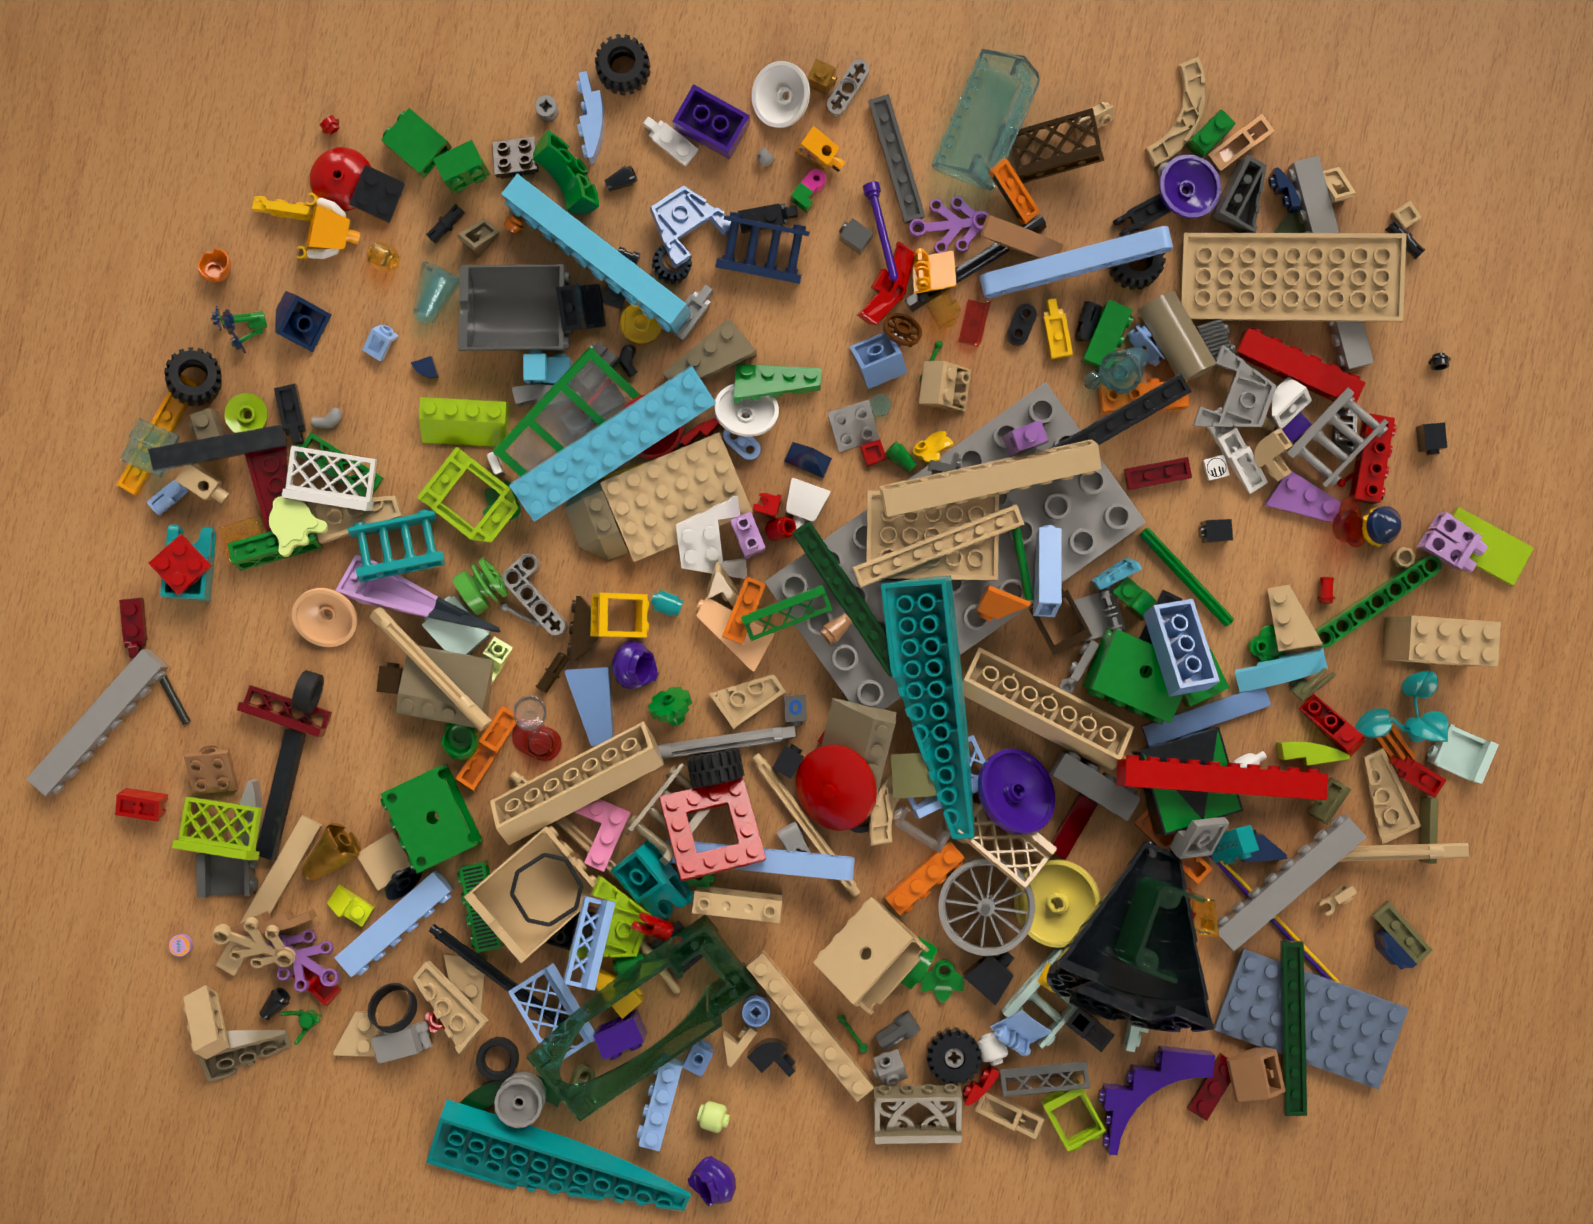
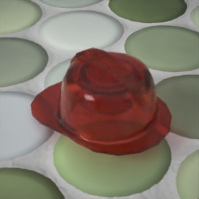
M1346 497L1342 501L1339 513L1334 518L1333 533L1340 542L1349 543L1357 548L1362 546L1366 539L1363 536L1361 510L1355 498Z
M531 719L523 720L513 729L512 740L515 747L537 760H552L561 751L562 741L558 732L538 721Z

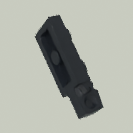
M785 203L738 211V213L743 214L742 218L780 226L787 224L788 219L798 217L797 206L785 207ZM740 223L741 233L751 232L752 225Z
M297 384L274 388L283 430H285L287 436L291 435L293 444H303L302 432L306 431V423Z

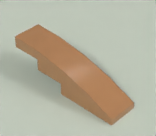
M987 215L981 236L1038 259L1059 254L1063 247V244L991 215Z
M312 909L294 917L292 911L289 910L271 918L268 911L254 918L259 922L257 928L260 933L265 934L266 928L269 925H276L280 930H284L317 917V914ZM245 921L230 928L231 932L242 936H251L243 927Z

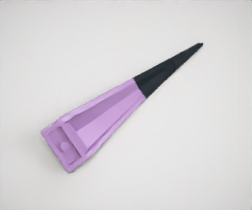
M358 555L354 556L335 590L347 598L356 600L358 603L493 632H501L497 626L443 600L400 575L359 582L355 568H360L362 560L361 556ZM371 560V563H373L374 565L379 564L374 560Z

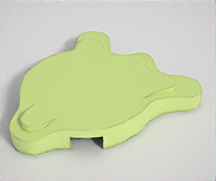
M280 496L273 501V509L269 516V526L279 540V553L282 556L287 557L291 555L296 546L307 545L309 543V533L322 534L328 530V524L323 520L315 518L310 508L301 500L286 499Z

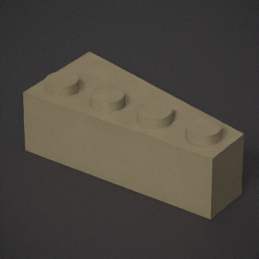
M728 318L666 369L663 375L668 381L692 365L703 381L730 367L736 366V364H740L742 361L757 356V352Z

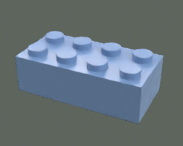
M1193 599L1153 605L1143 614L1169 697L1208 690L1220 681Z

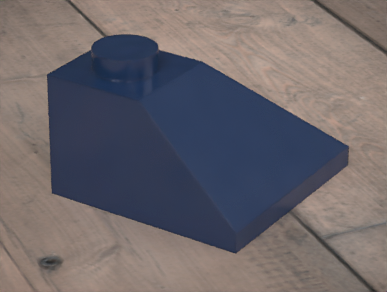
M285 291L276 308L275 333L313 353L332 314L293 293Z

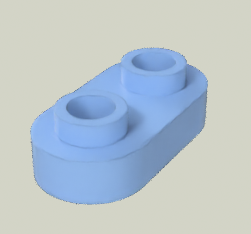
M724 429V441L742 458L751 461L760 455V444L752 436L738 435V438L733 440L730 438L731 432ZM749 446L754 448V452L751 454L746 452V448Z

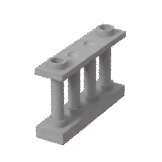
M1349 387L1287 451V454L1292 458L1296 455L1299 458L1302 456L1327 479L1323 482L1325 487L1329 484L1333 486L1341 478L1339 473L1375 436L1380 437L1388 429L1385 426L1388 423L1386 419H1383L1380 423L1377 422L1354 402L1355 399L1352 397L1354 392ZM1342 406L1345 409L1349 408L1373 429L1365 439H1362L1338 418L1337 411ZM1326 423L1329 425L1333 424L1357 445V448L1349 456L1323 434L1324 431L1321 428ZM1311 439L1317 440L1342 462L1334 472L1307 450L1306 444Z

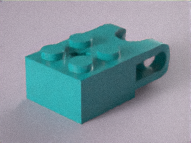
M177 524L168 526L166 546L180 534L184 535L182 527ZM203 527L199 539L193 543L195 548L213 567L181 595H178L161 578V597L175 600L211 602L216 547V530L214 527Z
M647 840L625 856L610 871L637 904L641 902L652 916L666 921L673 912L671 903L678 908L685 907L691 903L693 893L684 881L680 882L678 873L670 863L665 866L659 861L663 855L655 845Z

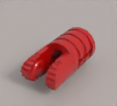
M644 912L639 914V918L645 924L634 921L631 925L633 930L662 941H667L673 932L671 922Z

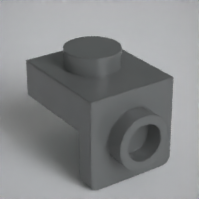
M955 452L951 464L930 460L927 471L932 472L931 475L960 469L962 459H958L959 453Z

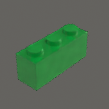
M1110 299L1105 303L1096 328L1082 357V363L1103 372L1108 367L1112 368L1117 357L1114 355L1116 348L1121 347L1125 338L1122 333L1125 328H1129L1133 317L1130 316L1133 309Z

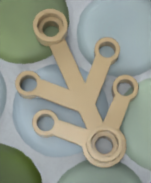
M254 917L247 918L243 926L253 939L231 932L230 927L226 924H220L214 928L211 938L215 943L226 944L230 940L248 947L244 949L240 946L232 947L229 954L232 960L239 961L244 957L252 956L250 964L254 968H261L263 965L276 963L281 967H288L296 960V952L284 946L278 936L280 929L276 925L267 926L265 931V937L271 940L273 946L266 943L257 928L259 922ZM261 953H266V954H269V955H268V956H263Z

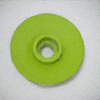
M241 393L234 396L227 403L224 414L225 421L228 427L235 433L264 428L268 419V409L260 397L251 393ZM248 412L252 413L250 419H246V413Z

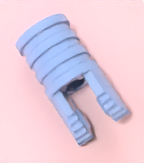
M173 480L149 499L147 503L156 514L161 516L168 508H171L173 504L177 503L178 500L188 493L189 489Z

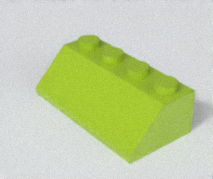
M420 397L419 423L422 443L496 447L509 434L511 405L503 401Z

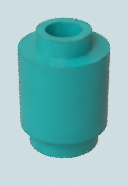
M660 590L659 593L654 592L650 605L654 606V611L671 617L673 615L679 616L684 600L679 599V596Z

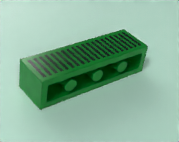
M488 860L462 865L457 872L458 883L462 884L463 893H461L462 903L467 906L468 911L466 923L468 927L471 926L472 930L470 942L472 948L476 949V953L501 948L505 945L464 898L467 893L491 874Z

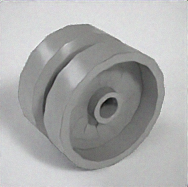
M526 1071L516 1072L506 1078L500 1086L494 1101L495 1111L499 1119L506 1125L515 1128L526 1127L534 1123L540 1116L547 1098L546 1088L542 1080L535 1074Z

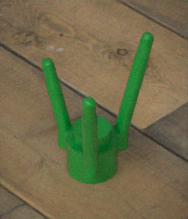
M303 1009L281 1012L282 1016H299V1025L303 1030L295 1040V1045H298L305 1034L309 1032V1029L319 1023L322 1018V1014H318L315 1010L311 1009L306 1012Z

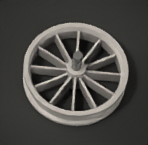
M986 858L970 860L952 872L941 889L938 909L941 924L949 938L956 945L976 955L994 956L1013 949L1026 937L1034 919L1035 899L1029 884L1020 892L996 900L995 897L1010 879L1009 877H1007L994 896L990 895L993 866H996ZM1000 860L1004 865H1011L1006 861ZM987 865L990 866L987 894L984 895L973 867ZM970 869L981 897L978 898L955 879L961 873ZM1017 869L1018 877L1025 882L1026 877ZM952 883H955L973 897L977 903L947 899ZM1023 893L1026 894L1028 911L998 906V903ZM946 902L975 906L977 909L949 920ZM1002 910L1028 915L1023 928L1019 930L996 911ZM979 912L980 914L962 937L958 935L951 922ZM982 915L984 916L981 946H977L966 941L964 938ZM993 915H996L1018 935L1004 944ZM988 916L1001 943L999 946L983 947Z

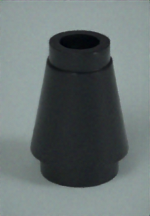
M624 165L604 181L611 192L633 186L638 179L632 166L626 167Z
M280 987L272 990L259 1011L261 1017L270 1020L271 1017L286 1007L290 1000L289 993Z

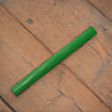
M1018 527L1012 529L1025 600L1030 601L1034 600L1021 529Z

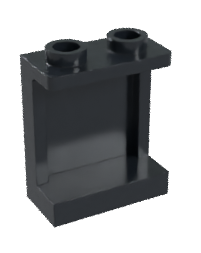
M574 284L556 287L563 331L606 326L600 284Z

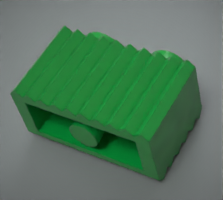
M1219 110L1191 137L1186 147L1194 155L1203 158L1234 127L1235 121L1224 110Z

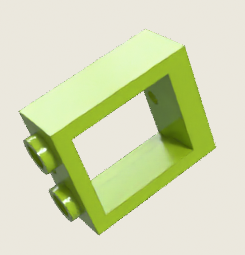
M1078 1080L1074 1081L1075 1084H1080ZM1084 1089L1054 1092L1040 1100L1068 1152L1079 1150L1083 1147V1143L1089 1140L1099 1139L1103 1135L1102 1133L1106 1131ZM1081 1096L1095 1123L1066 1138L1052 1110Z

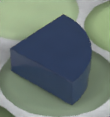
M432 356L411 362L413 368L420 375L428 378L439 377Z

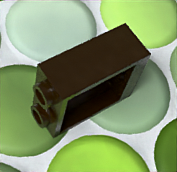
M1061 588V599L1066 597L1083 629L1078 633L1054 644L1040 617L1033 616V608L1029 609L1053 655L1092 636L1068 589L1063 591Z

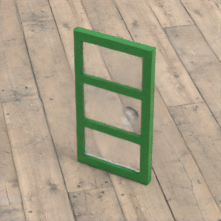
M589 347L492 452L519 476H522L622 411L631 400L641 396V394L595 352L594 348Z

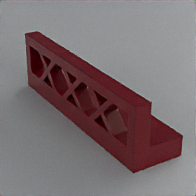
M249 685L244 702H239L237 707L238 711L316 737H323L325 735L332 714L331 711L316 707L312 713L304 712L305 716L299 719L294 718L290 710L293 707L287 704V702L292 704V698L253 685ZM253 692L261 693L265 702L259 705L250 703ZM279 699L282 701L285 709L276 712L273 710L270 702ZM317 712L324 714L322 726L314 724L310 716Z

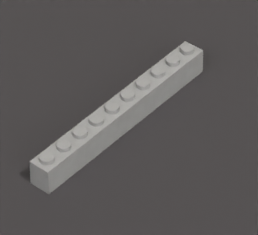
M1319 156L1293 162L1288 167L1287 177L1292 182L1301 202L1298 218L1300 223H1303L1304 233H1339ZM1326 321L1332 331L1331 342L1336 347L1338 354L1336 361L1342 372L1374 363L1363 322Z

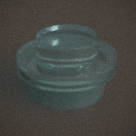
M1098 370L1090 372L1083 379L1085 387L1087 389L1098 388L1103 383L1104 374L1102 372L1099 373Z

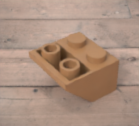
M1257 1046L1226 1059L1235 1102L1270 1099L1286 1092L1276 1049Z

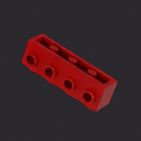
M1369 413L1379 423L1386 419L1388 423L1385 426L1388 429L1380 437L1375 436L1356 455L1353 470L1354 476L1352 477L1348 500L1377 504L1381 503L1385 496L1386 489L1383 486L1384 480L1389 474L1387 463L1393 451L1391 440L1396 433V424H1394L1395 418ZM1362 421L1360 437L1365 439L1373 429Z

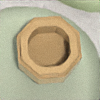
M1400 547L1393 552L1392 561L1396 567L1408 568L1414 564L1416 555L1411 548Z

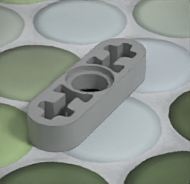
M861 59L855 60L827 101V111L831 116L840 117L844 114L867 79L869 65L866 61ZM855 67L858 69L863 67L864 74L859 73L855 81L853 79L856 74ZM845 83H850L854 86V90L852 93L847 94L843 92L842 86ZM841 96L843 98L840 102L841 109L833 110L832 103L836 104Z

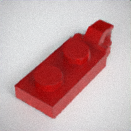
M1392 755L1389 760L1390 764L1398 768L1396 774L1434 798L1446 782V779L1411 758L1406 757L1403 761Z

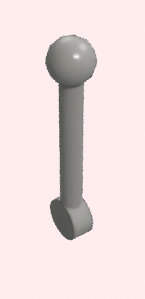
M507 603L500 605L502 611H508L540 627L541 624L538 621L508 607Z

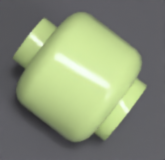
M712 1101L706 1102L705 1105L702 1104L697 1116V1121L702 1129L719 1133L723 1127L727 1128L730 1120V1115L727 1114V1107Z

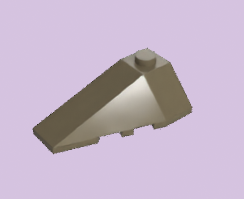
M226 1030L229 1048L207 1060L198 1055L207 1081L211 1082L236 1074L237 1069L244 1065L248 1067L254 1065L255 1060L262 1056L270 1057L290 1047L291 1041L287 1030Z

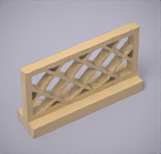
M980 803L973 812L977 837L964 840L1024 890L1057 848L1037 831L1027 835H1011L1012 833L1006 831L1007 835L996 836V824L991 819L990 821H979L978 813L981 809L984 810ZM980 826H991L992 836H982ZM1012 839H1019L1023 843L1024 850H1013ZM993 840L994 851H987L983 847V841ZM997 840H1007L1009 850L999 851ZM1029 853L1037 854L1042 859L1039 864H1030ZM1010 854L1011 865L1001 863L1000 855ZM1014 854H1024L1026 864L1016 865ZM1017 869H1027L1028 878L1025 882L1018 877Z

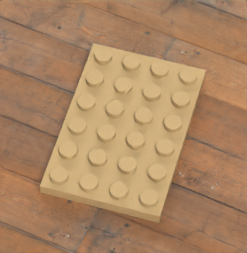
M720 432L600 482L634 562L678 544L676 524L698 513H703L713 506L729 500L733 496L738 497L740 516L753 512ZM733 518L719 519L718 525L726 524Z
M867 491L866 562L999 511V494H989V497L984 499L970 498L962 504L952 502L946 504V507L935 509L930 507L925 508V511L921 513L908 512L903 513L902 517L891 518L887 517L883 511L880 491ZM999 535L885 579H918L951 575L952 580L997 581Z

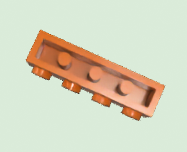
M1160 379L1146 380L1147 383H1138V380H1127L1125 384H1117V381H1106L1104 385L1098 388L1099 414L1112 413L1164 382H1160ZM1187 394L1161 410L1186 409L1189 407V395Z
M947 839L884 895L885 899L899 915L903 912L907 914L914 908L915 905L913 903L920 898L922 900L930 894V888L933 885H940L946 880V874L950 870L955 871L962 866V860L965 857Z

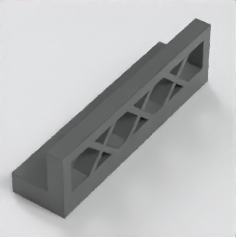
M1086 1061L1003 1069L999 1071V1082L1001 1083L1003 1097L1090 1089ZM1083 1074L1084 1084H1075L1069 1078L1071 1075ZM1050 1077H1062L1064 1079L1063 1083L1056 1087L1047 1080ZM1031 1079H1040L1042 1084L1039 1088L1032 1089L1026 1082ZM1018 1081L1021 1085L1016 1091H1007L1006 1082Z

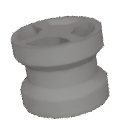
M542 95L536 100L535 109L542 120L552 121L558 116L559 110L554 98Z

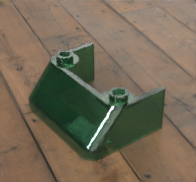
M1151 876L1142 877L1137 883L1116 943L1115 952L1118 958L1146 973L1176 984L1178 980L1177 975L1157 968L1159 964L1157 954L1145 948L1159 906L1173 909L1179 905L1182 895L1204 903L1205 896Z

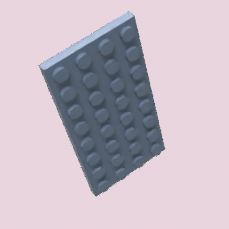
M1245 948L1241 949L1213 1026L1214 1030L1260 1047L1276 1049L1277 1053L1282 1054L1280 961ZM1304 970L1306 1063L1379 1090L1408 1008Z

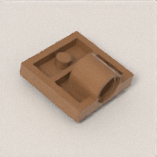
M208 745L199 749L198 752H187L184 755L193 794L237 790L238 784L229 749L219 750L216 745Z

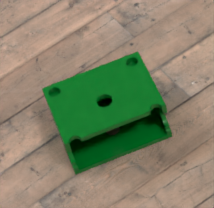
M1106 628L1082 684V687L1087 689L1086 693L1101 699L1107 697L1106 702L1123 708L1125 705V710L1140 716L1146 714L1145 719L1161 725H1163V722L1171 723L1183 694L1169 697L1153 645L1118 629L1111 632L1112 630ZM1146 666H1149L1146 674H1143Z
M448 764L438 766L380 794L382 797L380 799L381 805L385 811L388 810L391 816L389 819L390 824L399 833L400 846L403 850L407 851L409 855L408 863L412 870H416L417 873L483 842ZM435 812L438 813L439 820L435 817Z

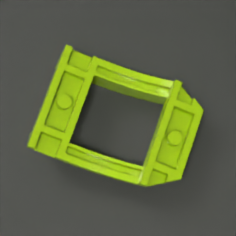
M458 447L453 450L417 496L419 500L428 505L470 540L492 542L518 509L511 488ZM467 469L501 494L475 528L442 503Z

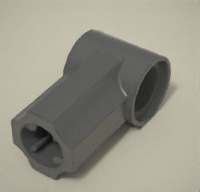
M907 1010L898 1015L893 1020V1023L877 1032L875 1037L880 1046L886 1051L903 1039L907 1040L913 1037L921 1028L910 1011Z

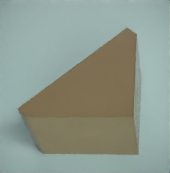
M483 218L459 233L457 237L468 249L480 257L499 235L500 231Z

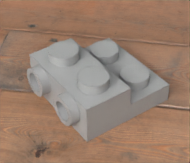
M1225 817L1192 820L1187 830L1176 833L1170 849L1179 859L1212 855L1228 827L1229 821Z

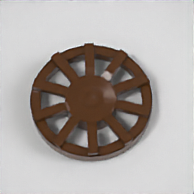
M890 314L883 323V332L887 335L888 340H892L900 347L901 345L912 347L922 337L920 325L906 314Z

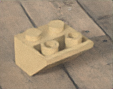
M924 361L919 404L932 408L966 412L971 369L946 361Z

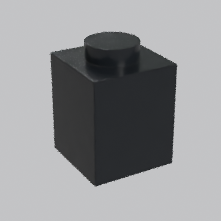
M1445 422L1423 424L1416 427L1418 452H1426V455L1440 454V450L1447 448Z
M1232 519L1202 521L1201 526L1198 528L1199 538H1202V543L1232 541Z
M793 744L790 747L785 745L772 768L791 779L804 758V755L801 754L803 750Z

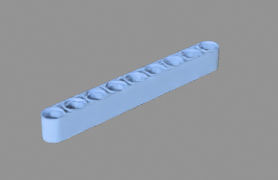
M1162 226L987 272L979 276L983 297L993 298L1166 253L1173 249L1169 227Z
M694 841L697 853L730 846L727 844ZM763 848L766 856L764 862L735 868L736 870L853 880L855 858ZM674 857L670 860L669 863H675Z

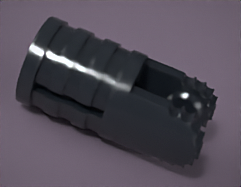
M1084 301L1077 321L1075 341L1083 342L1090 339L1102 310L1101 305Z

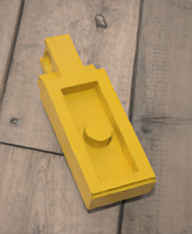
M254 196L252 209L255 212L311 222L313 211L309 205L302 202L290 204L281 199L269 201L265 196Z
M1056 298L1046 301L1047 312H1043V321L1050 358L1054 360L1070 357L1073 355L1066 314L1063 312V309H1058Z

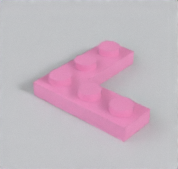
M598 799L574 811V813L601 824L584 864L604 873L631 812Z

